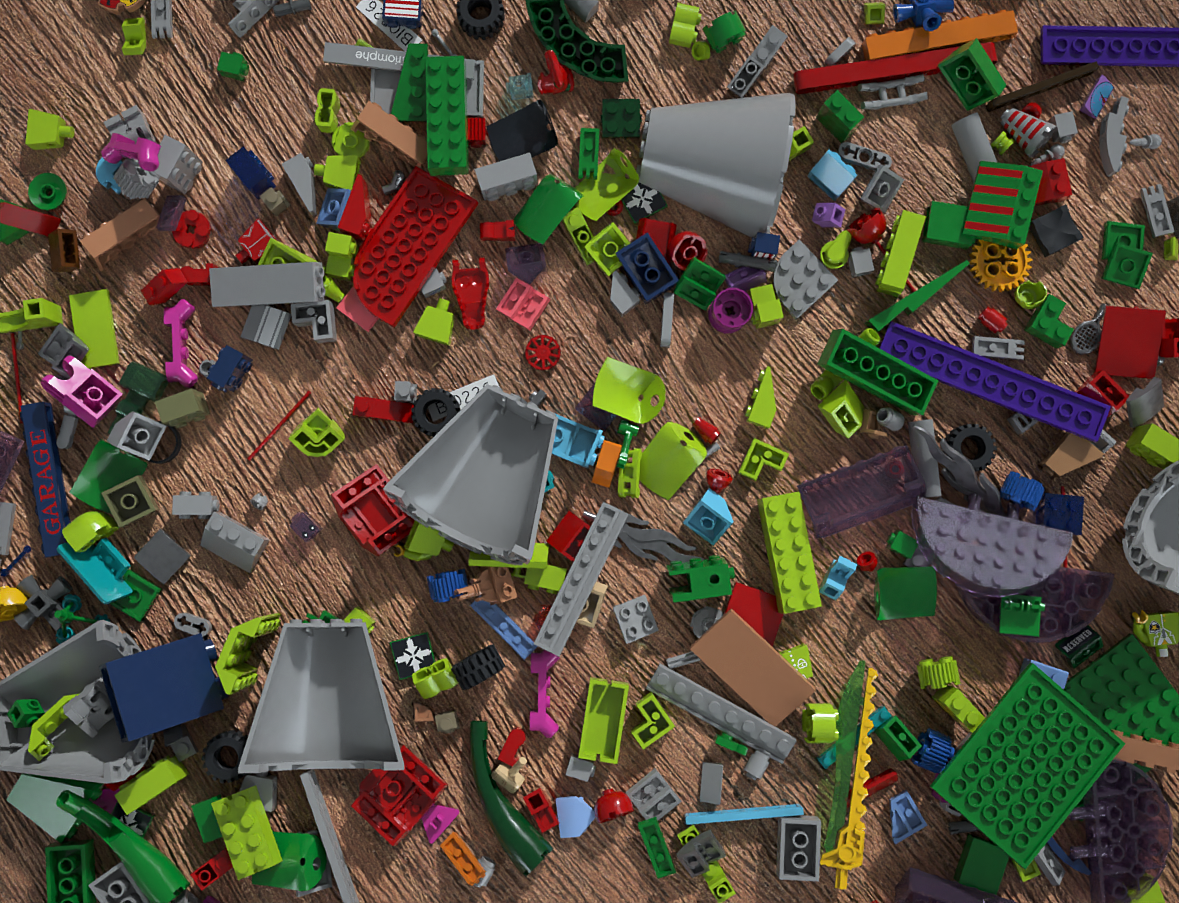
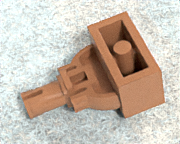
M509 567L480 568L481 572L476 578L469 581L470 583L477 582L476 584L454 590V595L463 593V595L455 597L458 602L481 595V597L474 598L476 602L483 600L490 602V605L517 598Z

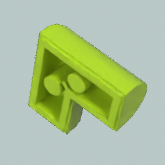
M753 438L738 474L756 481L763 464L782 471L789 453Z

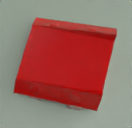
M641 218L639 219L636 239L648 232L670 265L669 244L675 236L677 225L672 222Z

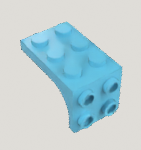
M556 414L558 423L552 454L587 469L589 465L593 466L598 455L595 454L596 448H601L605 436L602 435L603 431L589 428Z

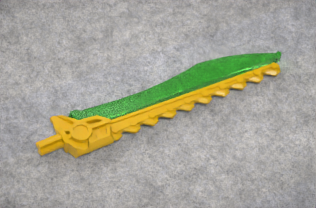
M860 660L854 669L838 708L839 719L836 721V729L838 730L839 738L836 741L835 787L824 843L826 852L822 854L820 859L821 865L836 868L835 888L841 890L847 889L848 870L861 866L863 861L864 830L866 828L864 822L860 821V818L867 810L866 806L861 804V802L868 795L867 788H864L863 784L870 776L868 771L864 770V767L871 761L870 755L866 753V750L872 744L871 737L867 736V733L874 727L873 722L868 717L875 710L874 704L870 702V699L877 692L871 683L878 676L876 670L868 668L864 697H861L865 670L864 660ZM860 705H863L848 823L840 829L845 823ZM839 830L838 837H837V842H836V847L833 848V846L835 845L836 834H837V831Z

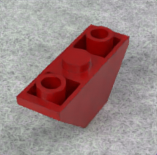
M227 847L190 874L201 891L233 868Z

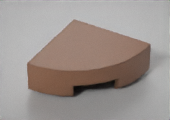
M419 702L413 703L414 722L434 721V715L429 707Z

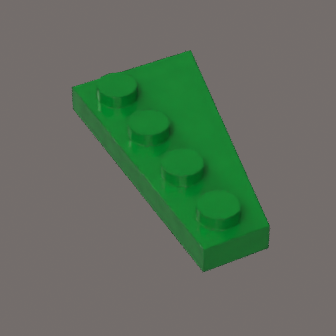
M408 43L391 114L398 119V122H427L425 57H428V44Z

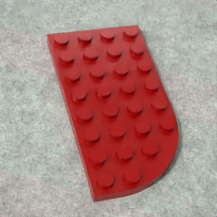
M414 167L363 241L355 257L354 287L362 304L372 315L391 327H396L478 206V201L437 177L431 176L419 167Z

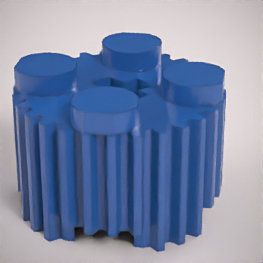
M1010 471L999 492L1000 498L1007 501L1011 500L1013 505L1035 512L1044 493L1043 484L1037 480H1030L1020 476L1021 474Z
M458 569V573L457 571L435 574L436 578H434V575L426 576L431 600L433 599V602L450 601L449 597L451 596L452 598L461 596L463 593L454 595V590L468 586L465 569Z
M928 728L927 732H922L918 736L917 740L922 747L916 752V755H913L912 762L919 767L940 774L946 767L948 758L951 759L953 757L955 748L951 747V737Z

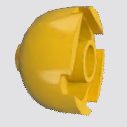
M9 586L0 587V622L13 620L16 614L28 608L24 604L28 598L19 589Z

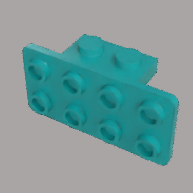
M107 538L101 539L96 547L92 545L85 552H75L68 542L57 547L58 553L103 604H109L122 599L133 592L131 587L122 578L131 565Z

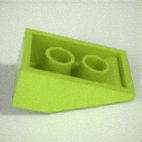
M270 238L258 265L317 261ZM322 265V267H323V269H324V273H325L326 267H325L324 265Z

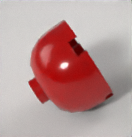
M880 208L872 209V214L870 215L862 214L849 225L850 229H847V231H849L855 241L861 244H869L871 242L876 244L883 238L881 235L885 232L887 223Z
M680 232L673 237L669 244L670 259L680 270H685L693 257L704 262L708 254L706 241L695 232Z
M613 788L602 792L603 796L597 799L594 808L598 823L608 822L634 812L629 796L622 791H614Z

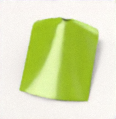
M615 148L598 165L597 180H593L594 172H591L590 179H583L575 187L584 195L575 205L578 206L583 215L594 221H597L634 189L640 180L636 170L624 153ZM620 157L626 161L628 167L622 163ZM605 165L610 166L616 174L602 173L604 172ZM626 173L628 174L629 179L625 178Z
M607 357L595 382L593 406L635 423L645 424L656 417L664 406L666 390L658 375ZM639 395H643L642 401L638 400ZM654 395L659 396V402L656 406L651 405V399Z
M667 422L642 453L639 480L657 495L670 500L681 485L707 456V450L702 441L690 429L677 423ZM684 432L689 433L694 440L687 438ZM683 440L687 445H681L680 441Z

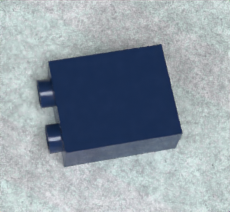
M199 633L99 666L122 743L130 742L224 709L222 700L228 699L229 695L225 693L220 678L214 677L210 663L217 661V653L211 639L203 641L202 634Z

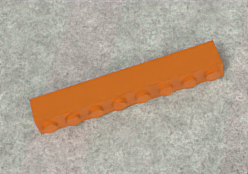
M1000 10L995 14L988 15V13H983L974 18L969 16L962 17L958 21L951 22V20H945L934 31H926L922 26L920 28L907 27L903 31L898 32L890 30L882 35L877 33L870 34L864 39L862 49L865 61L961 47L976 38L980 44L1010 40L1018 33L1014 11Z

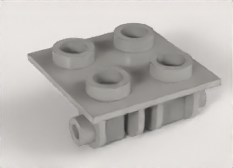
M645 594L613 607V612L626 644L659 631Z

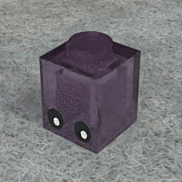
M298 512L291 519L292 523L289 525L305 542H310L323 529L307 512Z

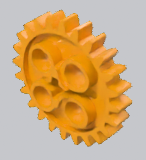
M979 239L976 241L977 245L972 247L975 252L970 253L969 256L974 259L969 261V263L974 265V267L970 271L976 272L973 279L980 278L978 284L985 283L984 289L991 286L992 292L997 287L1000 293L1004 289L1008 292L1012 290V287L1017 288L1019 286L1018 283H1023L1025 281L1023 277L1029 276L1026 270H1030L1032 267L1027 263L1033 261V259L1027 258V255L1031 253V251H1025L1028 244L1014 249ZM987 248L993 250L994 256L988 254ZM1006 248H1010L1012 250V256L1007 254ZM988 267H992L994 269V275H991L988 272ZM1007 267L1013 269V275L1008 273Z

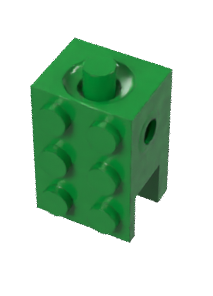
M720 555L709 556L707 560L692 558L689 559L690 562L682 563V561L670 562V565H666L669 575L687 573L688 581L686 586L669 588L673 603L732 595L730 579L735 578L734 568H728V563L723 557L720 558Z

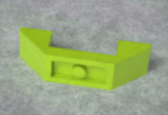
M79 694L63 696L32 725L28 752L38 761L48 755L55 747L46 737L68 718L64 714L63 706Z
M694 824L677 834L683 846L700 835ZM714 861L708 864L710 871L702 875L717 902L722 903L736 893L719 863Z

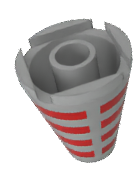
M1015 108L1007 109L1000 118L1002 119L1001 125L1030 158L1039 153L1037 148H1043L1056 130L1054 124Z

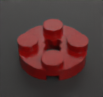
M195 210L182 212L171 223L174 239L185 248H201L210 239L211 224L209 220ZM190 226H196L194 234L187 232Z

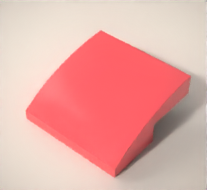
M516 278L496 310L531 331L549 303L550 298L533 289L531 285Z
M354 285L336 307V309L367 332L370 331L378 320L362 304Z

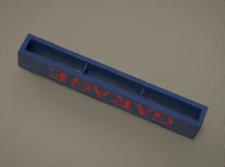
M43 401L22 405L20 419L24 424L23 437L27 443L26 456L30 461L29 475L33 480L32 494L36 499L35 512L39 517L40 523L38 531L42 536L43 542L41 550L45 554V558L61 556L56 549L59 545L67 543L62 534V529L71 522L59 448L56 444L57 436L52 405Z

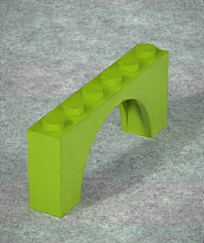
M44 298L23 300V308L0 313V334L58 326L60 323L63 325L61 306Z

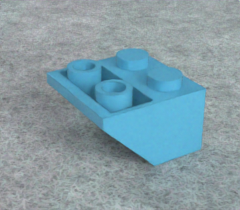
M828 150L812 168L807 177L833 201H836L851 185L857 174L851 165H846L841 160L839 154Z

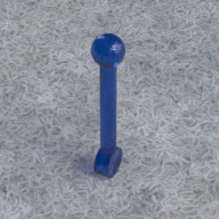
M29 545L24 546L19 556L6 569L0 571L1 576H8L9 571L26 553L31 551Z

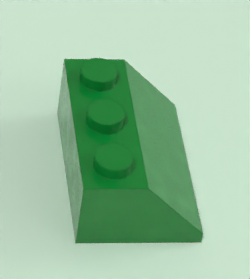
M977 38L962 45L938 64L939 69L967 111L998 97L1006 87V83Z

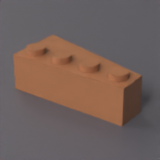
M368 101L350 129L355 133L357 130L365 134L364 138L369 141H378L381 148L386 151H395L396 157L413 167H420L427 157V139L415 134L411 127L398 122L394 115L384 112L382 107L375 102Z
M144 198L141 201L134 202L126 211L117 213L115 218L109 222L102 223L94 232L85 234L80 243L89 259L102 272L106 268L104 264L110 259L114 262L119 258L118 254L121 250H129L136 242L137 237L143 238L161 223V220L156 211Z
M1111 729L1117 737L1126 743L1115 756V760L1132 764L1137 763L1138 765L1153 769L1157 767V769L1174 774L1175 772L1179 773V744L1169 742L1168 745H1164L1162 740L1154 738L1146 741L1142 740L1143 736L1131 733L1130 737L1123 736L1124 732Z

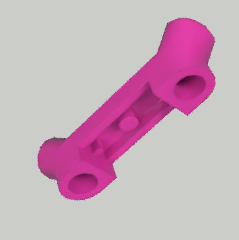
M112 133L110 142L101 150V154L105 161L112 164H117L124 157L128 159L133 158L138 160L140 168L150 172L159 168L158 154L161 145L138 137L135 144V141L123 135Z
M181 299L174 307L164 308V324L172 327L173 362H165L166 377L168 382H179L185 388H190L198 381V376L187 367L186 359L189 357V351L186 347L188 331L185 328V322L195 312V307L186 299Z
M544 649L541 653H531V673H539L538 710L530 711V731H540L546 738H551L558 731L559 725L546 713V708H550V696H547V688H550L551 676H547V671L560 657Z

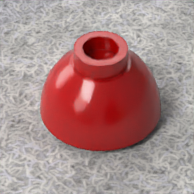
M709 469L706 473L707 483L710 489L716 493H720L721 490L727 488L733 480L729 473L720 469Z

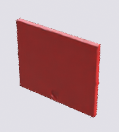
M1105 305L1095 372L1104 370L1108 375L1122 376L1124 378L1153 379L1156 373L1166 310Z
M735 582L724 614L732 608L773 647L784 615L778 613L776 596L766 593L762 589L758 590Z

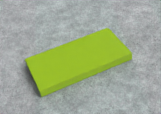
M103 289L69 295L74 334L90 349L81 363L88 369L120 364L109 290Z
M535 543L532 559L527 565L524 563L522 565L507 564L491 559V556L484 554V552L477 554L470 551L469 566L546 569L549 544Z

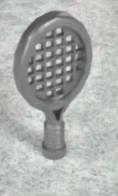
M1101 303L1094 319L1080 323L1073 330L1070 336V345L1075 353L1080 355L1089 354L1099 345L1101 336L1099 322L1104 316L1106 304Z

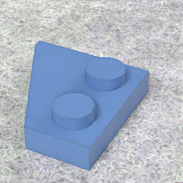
M906 789L889 799L892 841L895 845L927 826L926 821Z

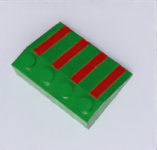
M980 161L962 235L1014 249L1025 245L1043 170L1024 165Z

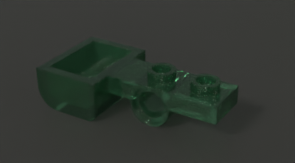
M132 361L127 366L119 382V386L129 390L125 400L123 399L118 404L115 411L116 417L107 433L110 434L114 425L132 411L142 414L149 400L153 402L160 400L169 383L166 375L136 361Z

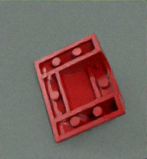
M377 464L332 493L331 498L338 517L364 549L376 556H380L410 534L415 520L394 504L396 500L387 497L383 488L390 480Z

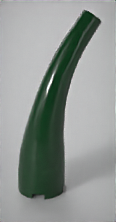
M470 721L471 764L482 808L504 852L515 867L526 877L554 848L503 795L496 781L492 778L486 748L488 721Z

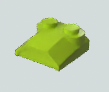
M612 222L592 238L584 248L596 262L599 269L608 277L621 266L615 253L629 245L630 242Z

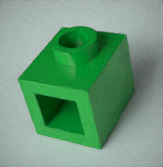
M221 52L217 70L221 76L244 81L245 76L249 72V65L240 53L232 52L230 54Z
M894 531V533H890L886 540L888 543L886 548L906 559H911L920 541L901 531Z

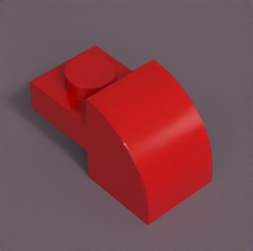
M542 788L523 797L542 833L560 824L551 806L552 804Z

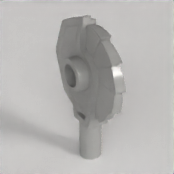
M708 606L696 611L690 623V627H693L694 635L699 639L723 614L720 610Z

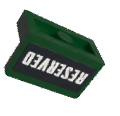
M1084 622L1058 641L1055 647L1066 657L1068 665L1075 669L1104 647L1101 636Z

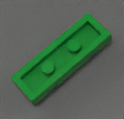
M657 817L638 822V828L657 878L676 873L674 862Z

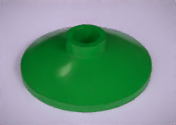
M53 173L37 175L31 181L28 188L30 201L34 206L42 210L58 208L64 202L67 195L65 182ZM49 191H53L51 196H48Z

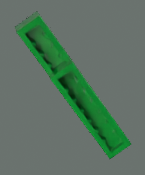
M967 260L872 317L865 324L879 332L902 311L910 315L970 263Z

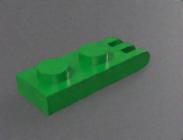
M581 128L578 179L583 178V172H586V179H590V172H594L593 180H597L598 128Z

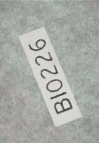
M362 0L356 6L358 10L405 52L407 51L408 43L419 44L422 41L418 35L405 26L391 28L384 25L382 19L383 4L379 0Z
M493 374L450 393L456 398L460 404V409H462L486 384L498 387L499 385ZM435 402L428 407L433 421L443 418L448 414L447 407L441 402Z

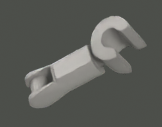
M64 406V412L68 415L63 417L56 444L60 449H69L73 444L79 418Z

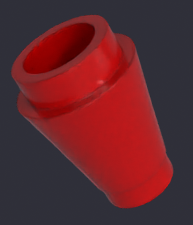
M700 417L692 424L706 443L713 444L721 434L718 431L719 428Z

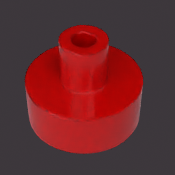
M1028 103L1024 106L1022 112L1040 118L1042 109L1036 103Z
M870 551L860 554L857 558V564L862 571L872 572L878 563L875 554Z

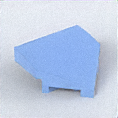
M577 796L556 798L557 815L560 822V838L580 837L596 818L595 811L583 800L582 796L579 798Z

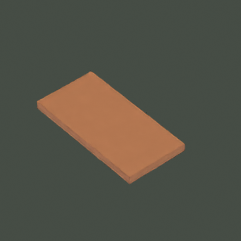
M732 608L690 646V650L769 724L775 727L816 691V688Z

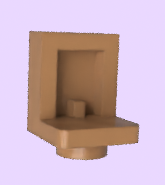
M864 409L860 432L868 434L867 437L872 439H879V436L887 437V433L880 431L881 425L876 418L878 412Z

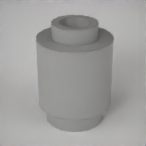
M882 408L877 413L876 418L879 424L891 431H898L904 425V416L891 408Z
M758 750L754 754L752 753L744 768L747 771L746 776L755 781L757 778L761 779L769 765L768 760L770 757Z
M486 856L478 859L486 871L484 878H480V882L474 884V886L479 888L487 886L495 871L496 862Z

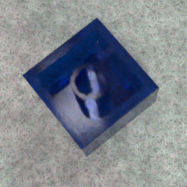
M243 146L225 160L258 200L261 199L259 196L269 188L276 187L273 183L275 178L252 150L247 151Z
M1043 493L1036 509L1035 532L1071 536L1082 535L1084 497Z

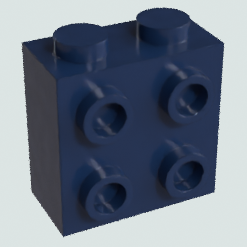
M226 345L225 348L223 347L219 351L218 360L215 365L213 364L209 368L207 379L212 381L211 385L226 393L228 390L234 392L242 385L244 374L248 373L252 368L253 359Z

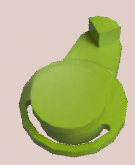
M842 231L834 241H830L822 247L820 259L825 267L838 269L845 265L849 258L848 246L852 238L849 231Z

